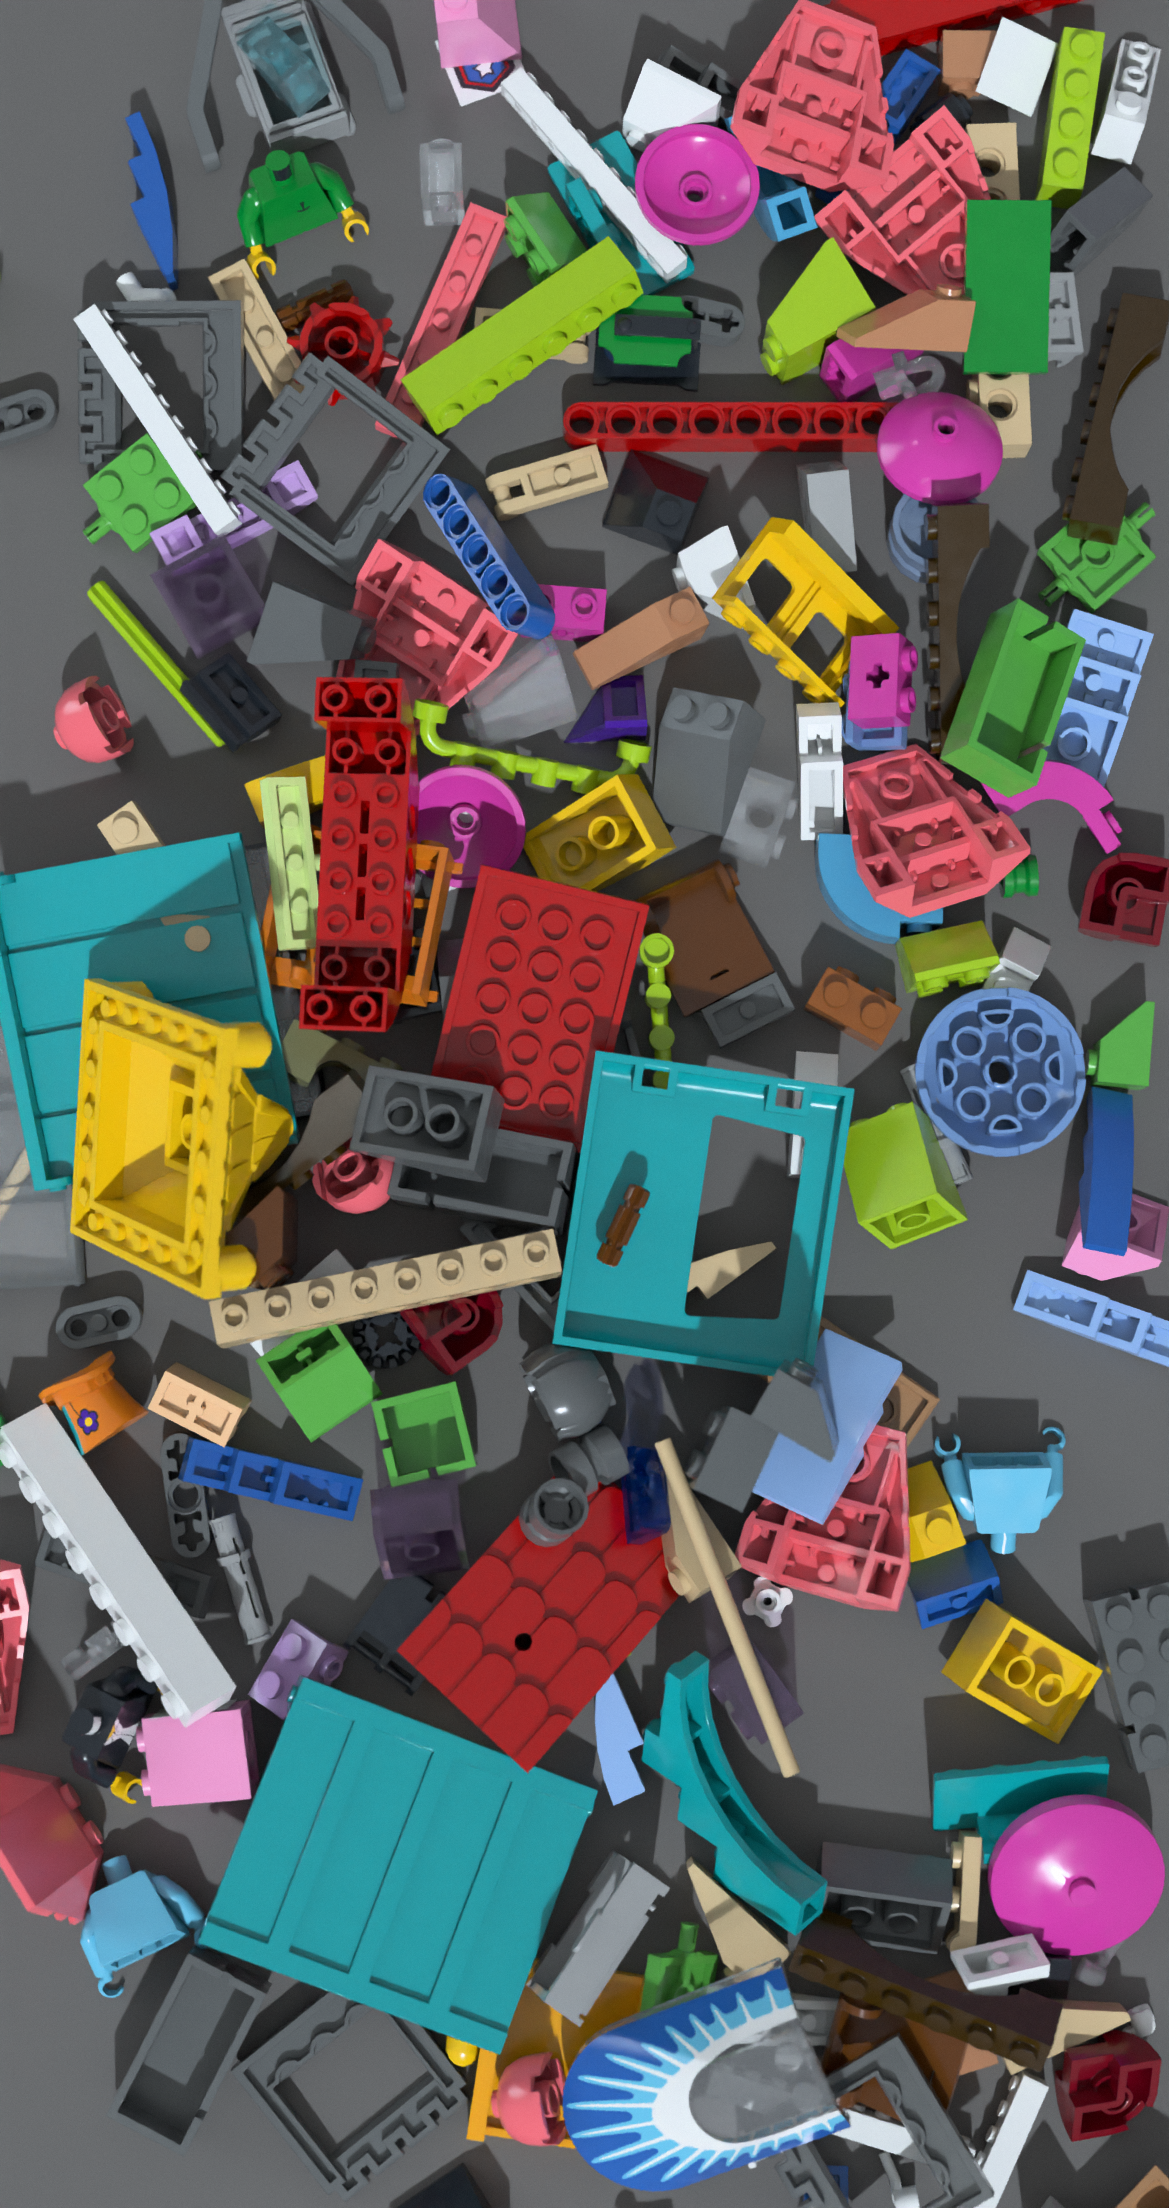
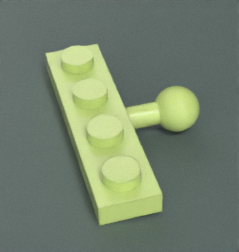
M267 777L259 781L278 951L316 949L318 914L316 871H320V854H314L306 778Z

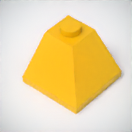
M932 1460L908 1468L910 1561L923 1560L966 1545L952 1502Z

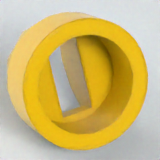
M450 2036L446 2037V2052L449 2059L455 2065L461 2067L468 2066L477 2059L480 2047Z

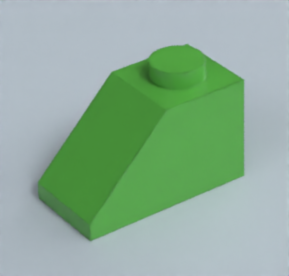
M1146 1001L1138 1006L1093 1044V1050H1087L1085 1074L1091 1075L1090 1086L1142 1090L1149 1086L1155 1002Z

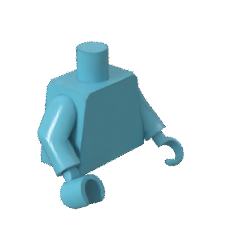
M1047 1427L1043 1430V1435L1053 1433L1059 1438V1444L1047 1446V1453H962V1460H958L956 1456L961 1447L960 1438L956 1434H952L955 1449L951 1452L941 1449L940 1440L937 1436L934 1442V1451L938 1457L945 1461L941 1467L947 1494L962 1518L972 1521L978 1533L991 1534V1551L999 1554H1010L1016 1551V1533H1035L1038 1531L1041 1520L1048 1517L1063 1496V1455L1058 1453V1451L1065 1446L1066 1438L1059 1428Z
M126 1855L114 1857L102 1864L109 1886L89 1896L90 1908L85 1914L80 1944L94 1975L100 1978L98 1982L99 1992L105 1997L115 1998L122 1994L124 1987L121 1985L116 1990H110L104 1986L113 1980V1971L116 1972L190 1936L188 1928L195 1929L194 1941L196 1946L200 1949H206L207 1946L198 1943V1938L206 1918H204L205 1913L191 1895L167 1876L156 1875L147 1870H141L133 1874Z

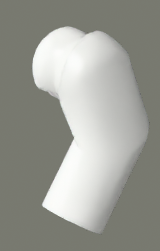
M133 272L123 274L116 281L117 287L127 301H177L174 292L168 288H143Z

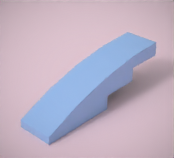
M1027 1270L1013 1308L1014 1311L1169 1367V1321L1155 1317L1151 1313L1110 1300L1109 1297Z

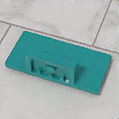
M615 131L589 144L592 149L596 148L599 150L604 158L603 162L609 168L613 167L618 172L621 178L620 181L624 186L631 187L635 192V176L638 163L621 133ZM559 160L548 166V174L589 248H592L609 236L635 268L644 292L642 295H654L694 274L695 266L687 253L686 268L666 283L603 211L602 203L593 188L587 190L581 177L575 179ZM673 241L676 245L680 244L684 248L682 243Z
M1081 1756L1071 1760L1051 1762L1039 1760L1031 1764L993 1765L988 1768L971 1770L950 1769L945 1772L935 1773L933 1775L932 1798L933 1830L945 1831L976 1827L977 1833L982 1837L981 1854L983 1863L989 1864L993 1849L1005 1829L1021 1814L1032 1807L1054 1798L1070 1795H1093L1106 1798L1109 1775L1108 1758L1106 1756Z

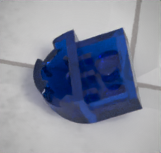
M629 1446L627 1447L628 1456H626L629 1473L621 1477L627 1544L642 1545L664 1535L670 1529L671 1512L668 1480L655 1447Z

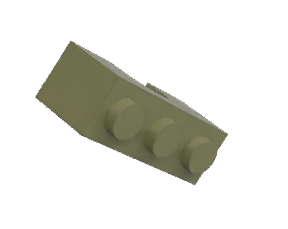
M296 1019L293 1020L282 1041L288 1078L290 1081L306 1089L314 1075L326 1067H337L346 1073L354 1068L364 1081H366L369 1065L403 1071L400 1065L387 1058L381 1057L378 1062L364 1055L366 1049L350 1039L343 1038L339 1042L325 1035L327 1030L299 1029V1021Z

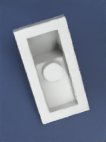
M1014 927L998 955L1000 964L990 973L991 977L986 978L981 989L1011 987L1029 991L1033 982L1041 974L1052 946Z
M1032 1933L951 1951L950 1955L967 1989L978 1995L1007 1996L1008 1986L1047 1978L1050 1972V1963Z

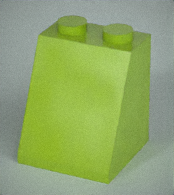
M833 237L825 241L767 321L760 359L767 373L770 376L776 375L782 386L823 363L826 347L840 339L837 337L839 327L876 309Z
M914 1102L895 1104L883 1114L870 1119H858L849 1125L844 1169L857 1220L862 1227L888 1248L894 1249L968 1220L930 1119Z

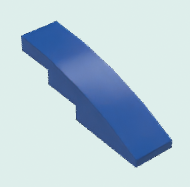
M905 49L881 84L883 97H887L889 110L886 113L888 133L893 134L894 148L941 69L908 49ZM817 188L815 197L829 204L843 191L828 192Z
M139 111L125 118L130 135L140 153L139 156L128 160V164L143 198L130 205L170 290L174 291L178 289V243L173 207L156 149Z
M1092 1087L1086 1097L1088 1130L1082 1139L1084 1173L1079 1181L1082 1248L1124 1257L1128 1246L1133 1188V1097L1131 1094Z
M192 1437L188 1439L178 1477L179 1480L221 1489L229 1493L349 1521L354 1519L363 1483L361 1478L227 1445L222 1447L217 1443Z

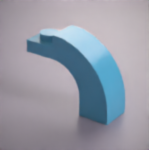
M732 116L724 118L728 133L736 137L730 128ZM756 165L759 173L760 189L753 213L765 234L772 241L779 242L817 228L806 187L798 186L788 176Z
M818 834L815 841V871L820 891L831 911L851 930L874 941L895 944L900 938V928H906V934L917 935L931 932V930H938L942 925L943 908L909 918L876 903L856 871L851 835Z

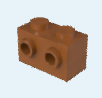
M838 966L836 970L827 967L803 1010L877 1051L902 1008L895 1005L897 999L878 987H874L873 991L858 984L860 978L843 967Z

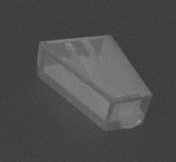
M551 632L543 639H532L464 696L469 713L463 714L462 719L469 739L477 737L481 747L493 749L579 719L559 648Z

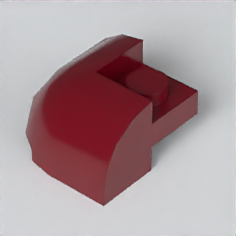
M1118 853L1103 860L1090 873L1085 886L1078 932L1111 942L1118 940L1158 947L1161 940L1166 906L1169 903V859L1140 853Z
M496 1290L399 1311V1313L422 1344L419 1347L421 1352L440 1372L448 1376L455 1374L485 1353L499 1339L498 1336L503 1325L502 1308L504 1305Z
M1109 2030L1099 2035L1097 2044L1065 2049L1063 2070L1055 2071V2091L1061 2119L1071 2142L1113 2135L1128 2130L1126 2122L1138 2115L1145 2106L1153 2107L1158 2094L1162 2059L1147 2041L1132 2033Z

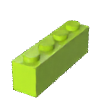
M1064 26L1056 49L1035 200H1052L1051 207L1069 209L1079 201L1083 192L1105 32Z

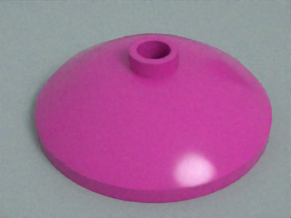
M688 124L675 127L656 137L643 152L638 162L635 176L636 199L645 219L665 237L687 245H710L726 240L736 234L752 216L760 189L757 166L752 162L739 140L722 129L703 124ZM690 194H697L701 197V200L693 202L688 196Z
M944 392L917 394L895 405L885 416L877 437L878 461L889 481L907 496L932 505L964 503L982 494L996 478L1003 457L1001 435L991 417L972 401ZM940 430L946 431V432H948V433H950V434H948V435L943 434V433L940 432Z
M452 765L434 770L418 781L420 783L417 844H420L421 840L440 842L445 845V848H449L455 862L464 864L462 874L451 875L449 886L455 888L476 887L481 864L510 870L513 867L524 846L526 818L519 798L504 780L480 767ZM467 812L472 815L473 821L465 823L461 821L459 814ZM420 870L424 875L434 880L435 872Z

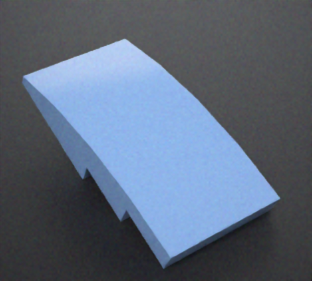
M1073 608L1066 628L1086 639L1051 745L1042 749L1048 752L1046 759L1073 765L1088 773L1104 787L1129 718L1127 715L1141 678L1140 673L1154 634Z
M826 1328L817 1342L814 1367L819 1370L816 1377L824 1383L839 1438L835 1456L830 1463L779 1433L752 1490L753 1493L821 1525L826 1521L864 1457L863 1446L884 1413L882 1404L903 1370L901 1361Z

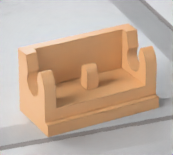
M176 1362L165 1371L147 1409L225 1447L227 1442L236 1433L237 1425L241 1417L248 1410L252 1400Z

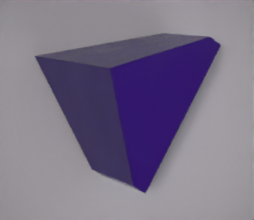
M643 675L622 676L600 686L563 743L619 741L621 738L646 740L647 710Z

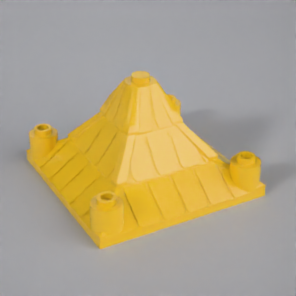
M101 978L84 979L70 1233L205 1300L221 1298L222 1291L245 1289L250 1285L256 1273L255 1259L244 1245H225V1232L231 1230L251 1182L256 1181L274 1163L289 1143V1138L294 1129L293 1119L288 1109L256 1093L242 1069L261 1067L271 1053V1037L263 1025L259 1022L220 1023L203 1018L192 1012L181 1010L178 1007L161 1003L154 999L152 992L142 981L109 982Z

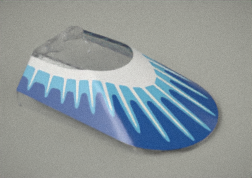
M780 1957L619 2020L601 2029L588 2039L576 2054L563 2089L562 2106L565 2125L580 2155L591 2167L606 2178L620 2185L643 2191H668L682 2188L851 2127L847 2108H841L835 2100L800 2020L786 1978L784 1964Z

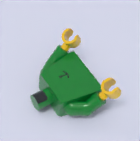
M274 150L267 155L266 165L253 169L249 173V189L244 192L236 215L245 248L250 247L251 251L246 262L256 279H259L256 267L262 261H266L267 269L271 275H274L276 271L274 261L263 251L261 244L264 243L267 248L338 219L337 213L339 212L343 216L342 228L349 241L354 242L349 228L355 223L363 225L368 235L369 228L362 213L353 210L352 205L354 201L339 173L320 162L310 163L304 152L298 151L289 155L283 150Z

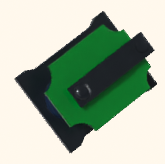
M640 295L630 306L620 309L597 327L593 385L606 386L611 383L677 386L685 391L698 392L701 342H698V340H700L701 319H693V312L688 311L683 306L681 297Z

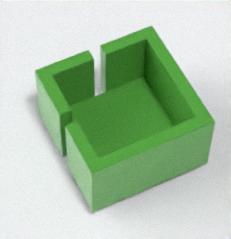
M458 1381L371 1402L380 1441L392 1438L393 1446L382 1449L391 1487L432 1477L430 1469L432 1467H436L439 1476L478 1465Z

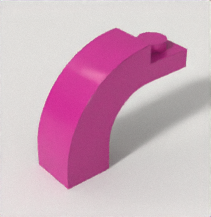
M1046 759L1037 785L1010 798L980 782L999 812L1002 811L1008 817L1035 801L1044 799L1060 800L1078 810L1106 854L1121 846L1116 835L1123 831L1110 811L1102 814L1099 810L1114 799L1097 780L1073 765Z

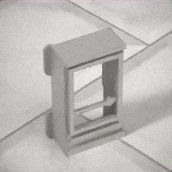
M244 0L222 8L221 17L224 29L241 75L236 79V85L247 114L258 118L270 152L283 150L290 155L343 136H351L355 133L356 124L347 100L343 94L338 93L319 42L321 41L322 34L310 3L304 0ZM301 25L307 43L267 57L258 56L253 62L249 61L244 44ZM311 50L330 105L273 125L253 70L257 68L263 70L268 64Z
M612 1850L589 1883L587 1891L590 1894L557 1945L551 1943L546 1948L529 1974L525 1984L546 2004L580 2027L583 2020L579 2015H587L648 1921L649 1917L645 1915L648 1909L653 1912L656 1909L653 1902L658 1894L665 1897L670 1888L636 1863L630 1862L621 1854Z

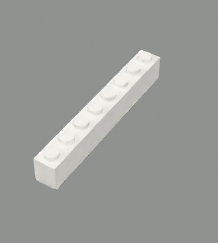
M46 1403L2 1426L0 1429L1 1462L8 1469L13 1467L19 1476V1486L28 1502H36L44 1514L42 1520L46 1530L54 1539L59 1537L66 1547V1558L70 1566L77 1574L83 1573L91 1585L89 1591L93 1601L101 1610L106 1608L115 1621L113 1628L121 1643L125 1646L131 1645L139 1658L137 1659V1664L142 1675L148 1682L154 1681L162 1692L161 1700L167 1713L173 1719L179 1718L186 1728L228 1702L236 1688L235 1683Z

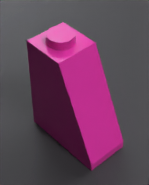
M839 339L826 347L819 377L838 402H854L923 354L924 350L854 347Z

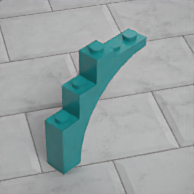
M694 1651L681 1662L672 1664L666 1672L664 1678L666 1685L664 1702L660 1710V1718L650 1721L643 1732L642 1761L681 1787L678 1793L680 1803L677 1820L716 1846L713 1879L796 1936L822 1913L828 1881L801 1861L775 1835L753 1807L737 1781L722 1749L712 1716L708 1689L709 1659Z

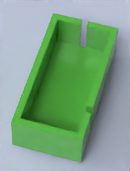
M1019 598L990 614L940 759L1007 798L1037 785L1048 754L1042 748L1051 745L1086 639L1057 621L1027 636V639L1023 636L1046 625L1049 617Z

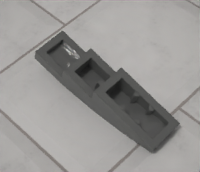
M45 1529L34 1566L90 1585L83 1573L77 1574L70 1566L66 1558L67 1549L60 1538L54 1539ZM148 1554L188 1615L205 1619L218 1577Z

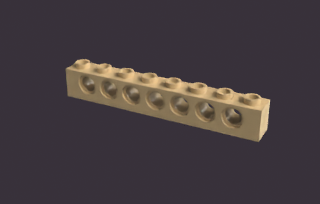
M1016 123L966 124L965 132L971 138L979 167L990 168L995 173V176L992 177L983 176L986 180L991 200H1020ZM972 374V379L967 380L966 399L982 408L994 421L1002 439V458H1025L1032 445L1029 375L1005 374L1004 377L997 378L990 374ZM999 405L1006 410L1008 416L1004 418L994 417L989 412L988 407Z
M553 1229L213 1300L209 1301L216 1342L223 1349L562 1276V1268Z

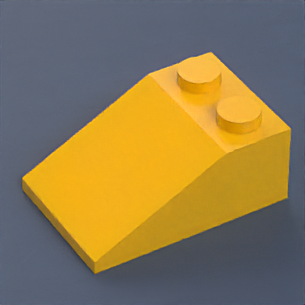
M617 774L528 831L523 846L539 878L596 892L643 869L677 848L638 774Z
M985 1599L941 1671V1673L967 1693L1056 1744H1059L1103 1672L1094 1664L988 1599Z

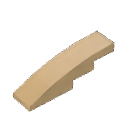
M772 1241L727 1250L692 1262L687 1293L696 1287L705 1300L709 1299L776 1249Z

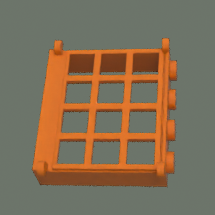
M311 825L314 854H320L322 829ZM421 840L420 844H417L416 869L433 871L435 876L430 900L414 898V908L427 909L428 911L423 937H413L412 947H419L420 952L415 976L407 975L401 1003L427 1007V1002L435 1003L438 1000L439 992L429 990L451 875L462 874L464 867L463 863L454 861L449 848H445L444 844L433 840ZM270 886L261 928L270 984L301 989V985H314L316 949H307L305 961L276 957L278 942L272 888Z

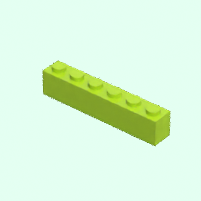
M608 236L400 380L415 407L435 434L439 435L447 428L457 425L463 417L482 404L492 401L498 393L517 380L527 377L534 368L550 357L563 352L566 346L579 337L595 330L601 322L620 309L630 306L636 298L644 293L636 270Z

